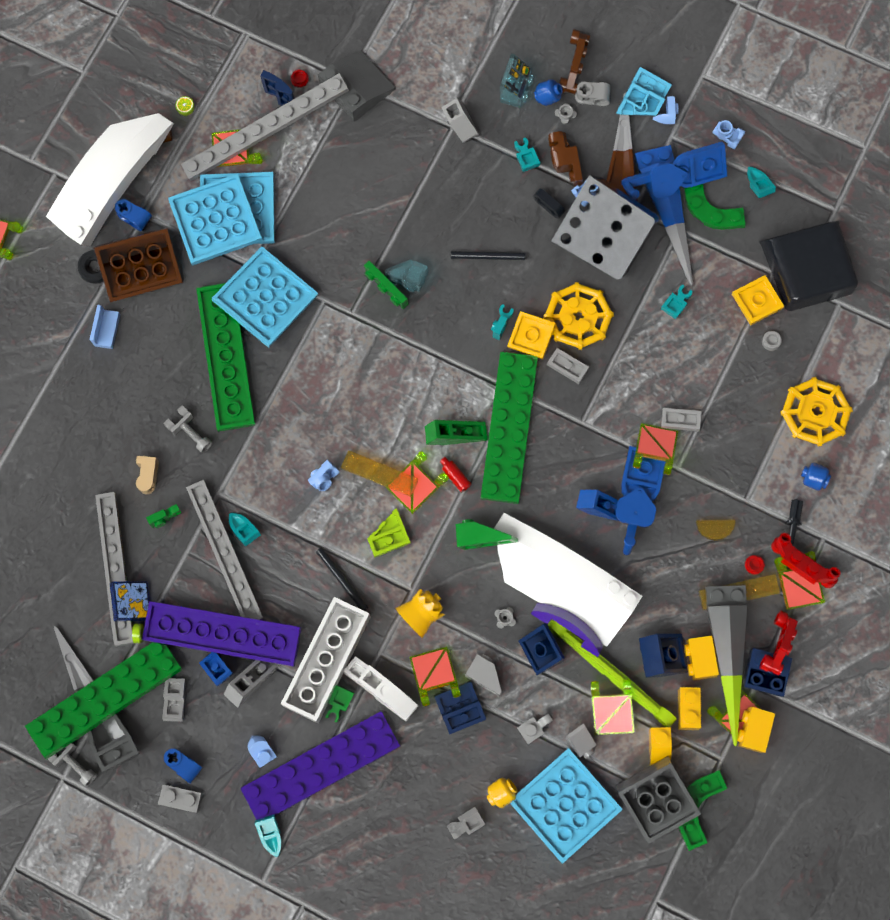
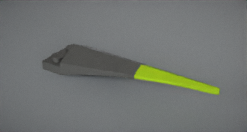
M746 585L705 587L706 609L721 675L734 746H737L747 618Z

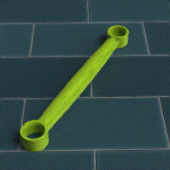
M554 620L547 624L549 630L560 639L562 638L602 675L609 678L614 685L653 714L662 725L671 727L677 720L671 712L658 705L602 655L596 657L582 648L583 641L571 631Z

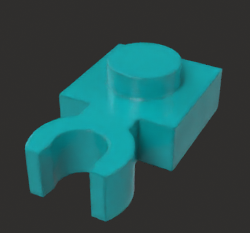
M526 137L523 138V146L518 145L517 141L514 142V147L519 152L516 153V157L523 172L540 166V161L534 148L528 149Z
M684 285L679 287L678 295L672 292L661 307V310L674 319H677L688 303L684 300H688L693 292L690 290L688 294H683Z

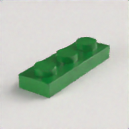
M370 261L364 265L365 276L370 281L374 280L378 284V289L383 294L387 293L391 297V302L396 307L400 306L404 309L409 305L408 299Z

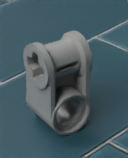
M581 82L577 85L575 100L579 104L607 106L610 104V84L604 82Z

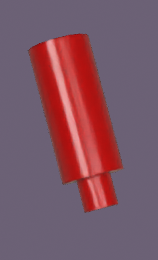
M446 457L440 460V463L443 465L442 470L461 493L472 485L453 460L449 461Z

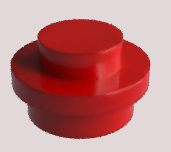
M299 69L292 73L291 83L295 87L301 88L308 84L309 77L305 71Z
M757 555L749 556L745 561V569L752 575L760 574L765 567L763 559Z

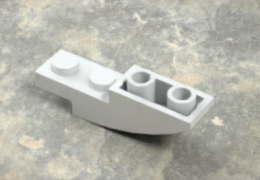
M356 656L343 671L345 675L371 693L375 699L404 721H407L418 707L411 698L391 681Z

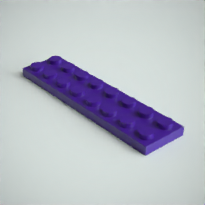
M149 601L142 640L295 666L302 627Z
M382 711L240 789L256 820L270 815L276 816L396 750L400 745Z

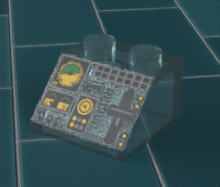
M511 54L500 84V102L521 108L522 102L527 100L529 93L527 88L532 86L534 76L531 75L532 68L515 54Z

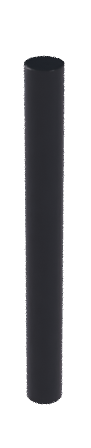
M451 251V259L525 260V253Z
M322 547L316 551L318 556L359 609L366 611L368 606Z

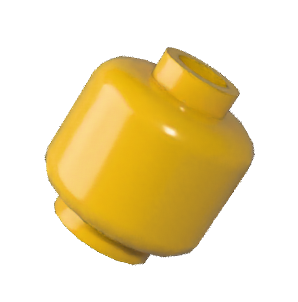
M499 778L488 786L489 795H487V799L492 806L496 805L499 808H504L516 799L517 788L509 778L507 780Z

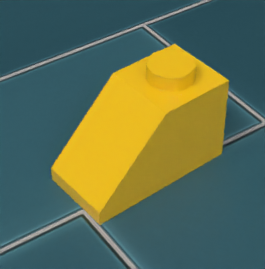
M671 727L649 729L650 766L667 756L671 760Z

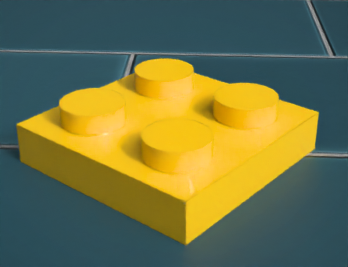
M766 275L732 292V296L750 326L784 308L783 303Z
M520 311L507 347L544 359L556 323Z

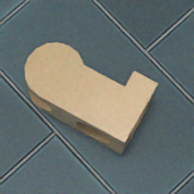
M137 456L136 464L141 469L140 476L136 480V486L143 494H151L156 486L159 461L156 457Z

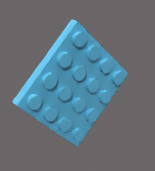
M274 172L238 173L262 241L255 244L275 243ZM237 173L200 175V186Z
M238 173L168 198L192 266L262 241Z
M261 246L212 297V301L269 348L318 296V292Z
M569 748L518 792L516 799L510 803L562 864L623 810Z

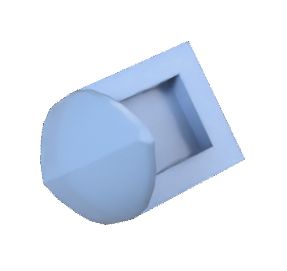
M675 96L667 97L666 114L653 117V120L662 124H675L676 114H678L679 110L678 103H675Z
M255 735L250 738L248 751L259 768L277 757L263 736Z

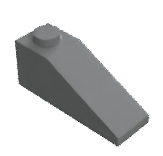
M255 660L228 684L224 695L237 708L240 707L281 664Z

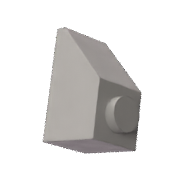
M477 654L465 677L500 697L502 691L495 665L491 663L493 660L484 654L482 656Z
M584 724L566 736V741L579 758L584 756L586 759L595 752L593 748L596 747V743Z

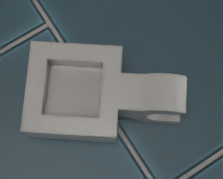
M549 714L538 721L532 717L517 727V729L529 745L545 734L542 728L553 720Z
M473 807L458 817L460 822H452L447 825V828L452 837L457 839L464 832L470 835L484 826L485 823L477 809Z

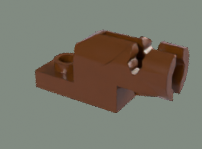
M565 132L550 133L548 140L554 169L557 173L569 172L570 182L574 183V187L577 185L581 186L583 179L577 146L570 147Z

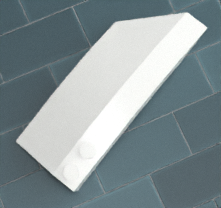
M157 113L110 125L77 165L46 217L80 245L91 246L115 207L116 202L151 157L156 155L174 123Z
M503 513L494 529L518 538L519 541L518 543L497 545L504 583H507L538 603L557 606L576 615L595 632L601 643L607 647L632 614L642 595L571 549Z

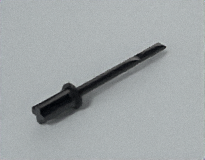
M798 499L791 501L789 520L786 521L787 524L791 525L789 535L791 536V544L793 546L796 527L802 525L800 520L803 501ZM784 565V572H789L790 568ZM782 583L780 596L785 597V592Z

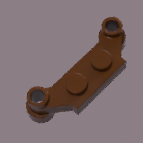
M573 29L570 44L576 45L568 79L561 77L559 82L563 89L562 93H576L578 85L575 83L577 73L581 74L583 63H580L581 57L585 58L588 47L584 46H588L590 35L580 33L579 30Z

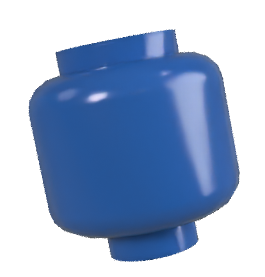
M553 79L541 82L536 86L534 92L535 99L544 106L559 102L563 89Z
M815 462L811 463L809 467L805 466L801 473V476L804 477L803 484L816 491L822 488L825 489L831 478L829 469Z

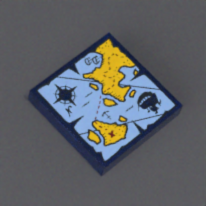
M147 581L109 583L114 622L146 621L150 601Z

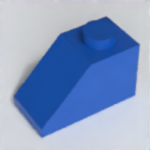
M580 490L577 509L590 515L618 520L615 515L617 499L599 490Z

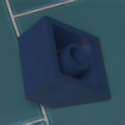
M654 634L639 638L646 678L688 673L682 634Z

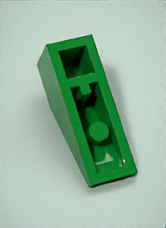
M434 420L424 426L426 445H451L487 441L485 422Z
M472 519L463 520L462 523L456 524L457 547L463 550L519 542L518 538L476 523Z

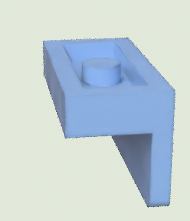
M97 305L90 341L95 347L113 349L120 313L104 310L102 305Z

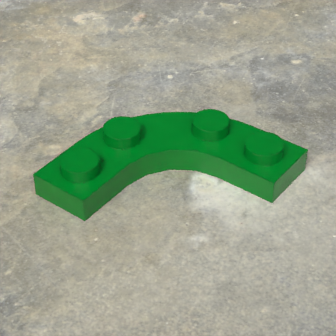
M703 184L688 188L684 187L685 201L690 213L694 218L696 217L703 222L705 226L721 230L745 228L743 208L717 209L706 200Z
M719 770L694 781L687 787L698 809L708 797L728 789ZM698 816L678 827L688 851L708 843L699 824Z

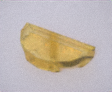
M735 520L696 521L697 529L701 535L714 541L722 540L729 536L735 525Z

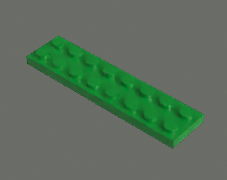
M226 283L196 288L218 432L255 426L240 324L212 301V297Z
M500 352L481 490L482 500L519 504L538 357Z
M152 642L25 725V728L43 757L47 760L182 669L165 644Z

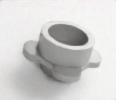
M568 103L555 110V116L559 117L563 124H567L570 119L575 118L577 115L576 111H573V108Z
M508 607L507 609L495 611L494 615L497 617L498 628L502 629L504 626L512 627L515 625L516 620L513 619L514 611L512 608Z

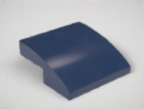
M262 71L260 77L264 91L267 94L276 96L278 105L283 106L294 99L293 91L284 81L270 72Z
M471 681L434 695L449 734L486 720Z

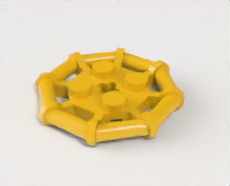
M575 282V284L560 291H554L551 294L552 297L547 311L543 315L545 320L551 322L559 320L562 324L563 329L560 332L557 326L555 327L553 340L574 346L578 350H582L583 347L599 340H604L610 321L614 317V312L611 311L603 295L604 292L581 285L579 282ZM575 292V297L567 301L562 299V297ZM579 292L593 296V298L588 300L579 297ZM597 300L603 310L601 313H598L594 305ZM557 303L562 305L560 313L553 314ZM580 312L584 318L576 320L574 314ZM604 318L598 330L595 327L598 319ZM591 331L594 333V335L582 340L584 333ZM565 334H573L577 336L578 340L565 336Z
M811 377L810 380L788 389L783 410L780 412L790 428L793 438H799L820 447L822 444L837 437H843L846 434L845 430L853 408L847 402L840 389V385L836 386L816 379V377ZM812 387V392L810 394H806L803 396L800 393ZM818 388L830 391L831 393L826 394L818 391ZM834 395L838 399L841 407H837V405L834 404L832 398ZM796 397L800 400L798 408L791 409ZM819 407V411L822 412V414H818L817 416L814 414L812 409ZM837 413H843L838 425L834 422ZM791 415L798 416V420L802 424L799 428ZM830 426L834 429V431L822 436V430ZM804 428L814 430L817 436L802 432Z

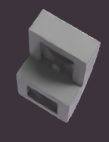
M169 678L165 681L162 719L163 721L183 722L185 679Z

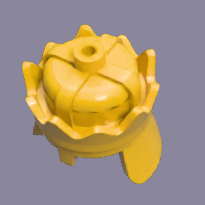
M419 589L411 601L395 609L409 626L423 638L431 624L445 614L440 613L443 607L439 602L441 598L437 593L432 595L429 591L422 592L423 590Z

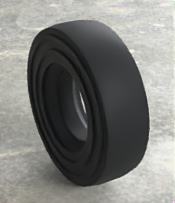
M90 250L80 257L78 272L89 283L103 282L101 271L97 273L88 271L89 263L97 261L95 251Z

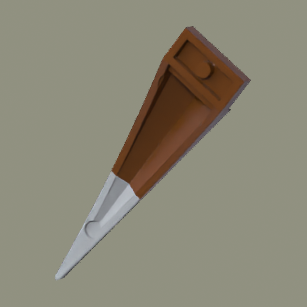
M620 115L606 181L628 195L621 181L624 178L635 175L630 116Z

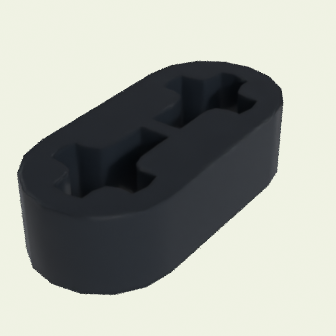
M539 189L533 195L535 201L555 218L559 219L565 212L564 207L545 190Z

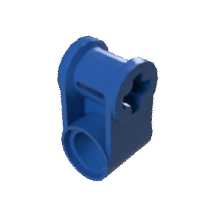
M126 199L118 200L115 204V210L119 219L138 231H143L152 217L147 210L136 206Z
M169 749L164 754V762L190 784L202 769L199 764L186 757L177 749ZM176 754H178V755L176 756V758L178 759V761H177V762H174V761L171 762V758H169L170 755H174V756H175Z

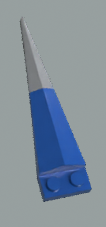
M671 145L638 152L634 155L639 174L651 171L657 165L674 162ZM651 182L645 183L688 283L692 287L693 279L680 188L671 196L656 198L652 193Z

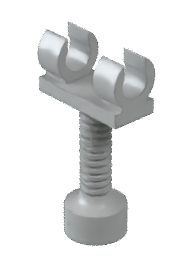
M181 405L177 411L183 418L176 425L170 419H167L163 424L174 435L183 429L197 443L196 448L201 453H205L212 446V441L207 437L202 438L188 425L194 417Z
M73 743L66 746V749L59 757L54 754L48 758L56 767H59L63 761L67 762L81 776L80 782L85 787L90 785L97 777L94 771L91 769L85 770L70 755L77 747Z

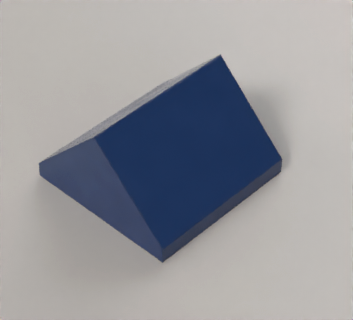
M546 623L519 640L536 675L564 662L565 658Z

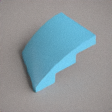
M639 67L616 114L656 116L672 84Z

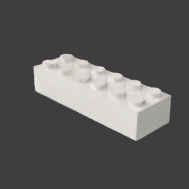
M336 597L333 598L281 702L283 707L319 724L334 688L339 683L344 673L343 671L347 667L371 618L369 613Z

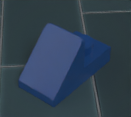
M211 652L199 662L218 687L234 674L217 653Z

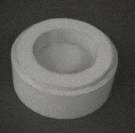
M768 331L762 338L763 347L769 351L777 350L782 342L780 334L775 331Z

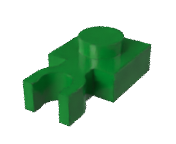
M177 504L166 510L163 509L146 517L152 528H160L166 525L170 518L182 513Z
M337 684L328 702L333 707L327 712L325 717L329 718L333 712L336 714L334 722L337 723L341 716L340 711L346 712L355 693Z

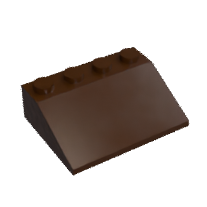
M166 227L93 247L110 302L183 283Z

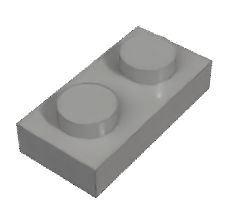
M556 348L547 362V366L577 384H580L589 370V366Z
M672 408L662 409L661 428L700 431L701 411Z
M162 785L158 805L198 813L203 793Z

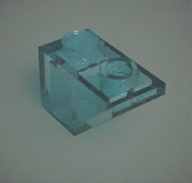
M408 260L385 270V277L393 285L400 284L412 292L421 291L428 275V266L413 260Z

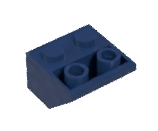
M753 648L748 657L744 687L784 697L792 658L784 657L781 663L784 667L778 676L770 671L766 672L759 668L763 657L766 654L773 657L774 653Z

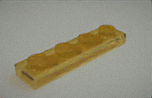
M349 450L341 466V469L409 497L412 496L418 483V478Z
M776 574L723 585H746V601L780 593ZM700 590L698 593L702 610H706L705 590Z

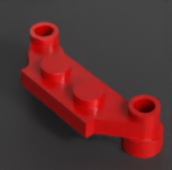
M782 533L771 544L772 550L781 555V563L813 585L819 582L825 588H833L837 583L838 577L841 575L840 570L836 567L824 568L791 544V536L789 534Z
M782 610L779 611L774 620V624L782 628L774 655L772 657L766 654L759 666L760 669L766 672L770 671L778 676L784 667L781 663L785 655L788 656L793 647L791 641L794 640L798 631L795 629L798 621L789 617L788 613Z

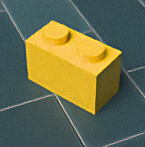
M712 636L688 639L686 641L687 644L684 645L685 656H689L690 664H687L689 676H692L693 681L717 677L719 672Z
M680 687L678 689V730H699L701 728L700 688Z
M748 707L747 710H744L742 715V722L744 724L742 730L740 729L738 732V746L759 753H766L775 713L755 707Z

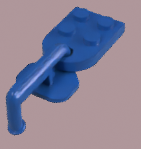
M718 142L684 152L673 163L660 164L651 171L624 178L621 184L626 193L636 200L640 192L633 187L651 182L652 193L656 198H664L673 195L680 186L688 188L727 177L725 144Z
M629 446L621 483L623 497L618 500L615 512L616 518L620 522L628 524L623 546L624 555H630L636 543L634 537L637 526L649 527L654 522L656 507L653 501H655L660 492L666 460L639 455L637 454L638 448Z

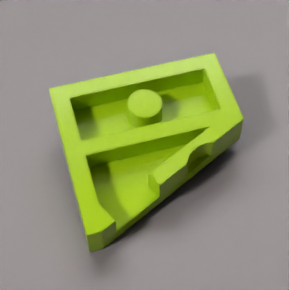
M397 508L367 538L375 558L411 544Z

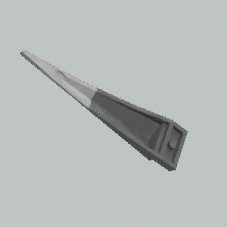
M54 626L72 686L76 693L93 682V679L59 629ZM116 714L87 733L93 754L103 773L140 754L131 735Z

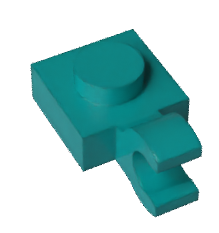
M504 304L499 308V320H495L491 328L493 338L497 340L501 339L514 311L511 308L509 313H504Z

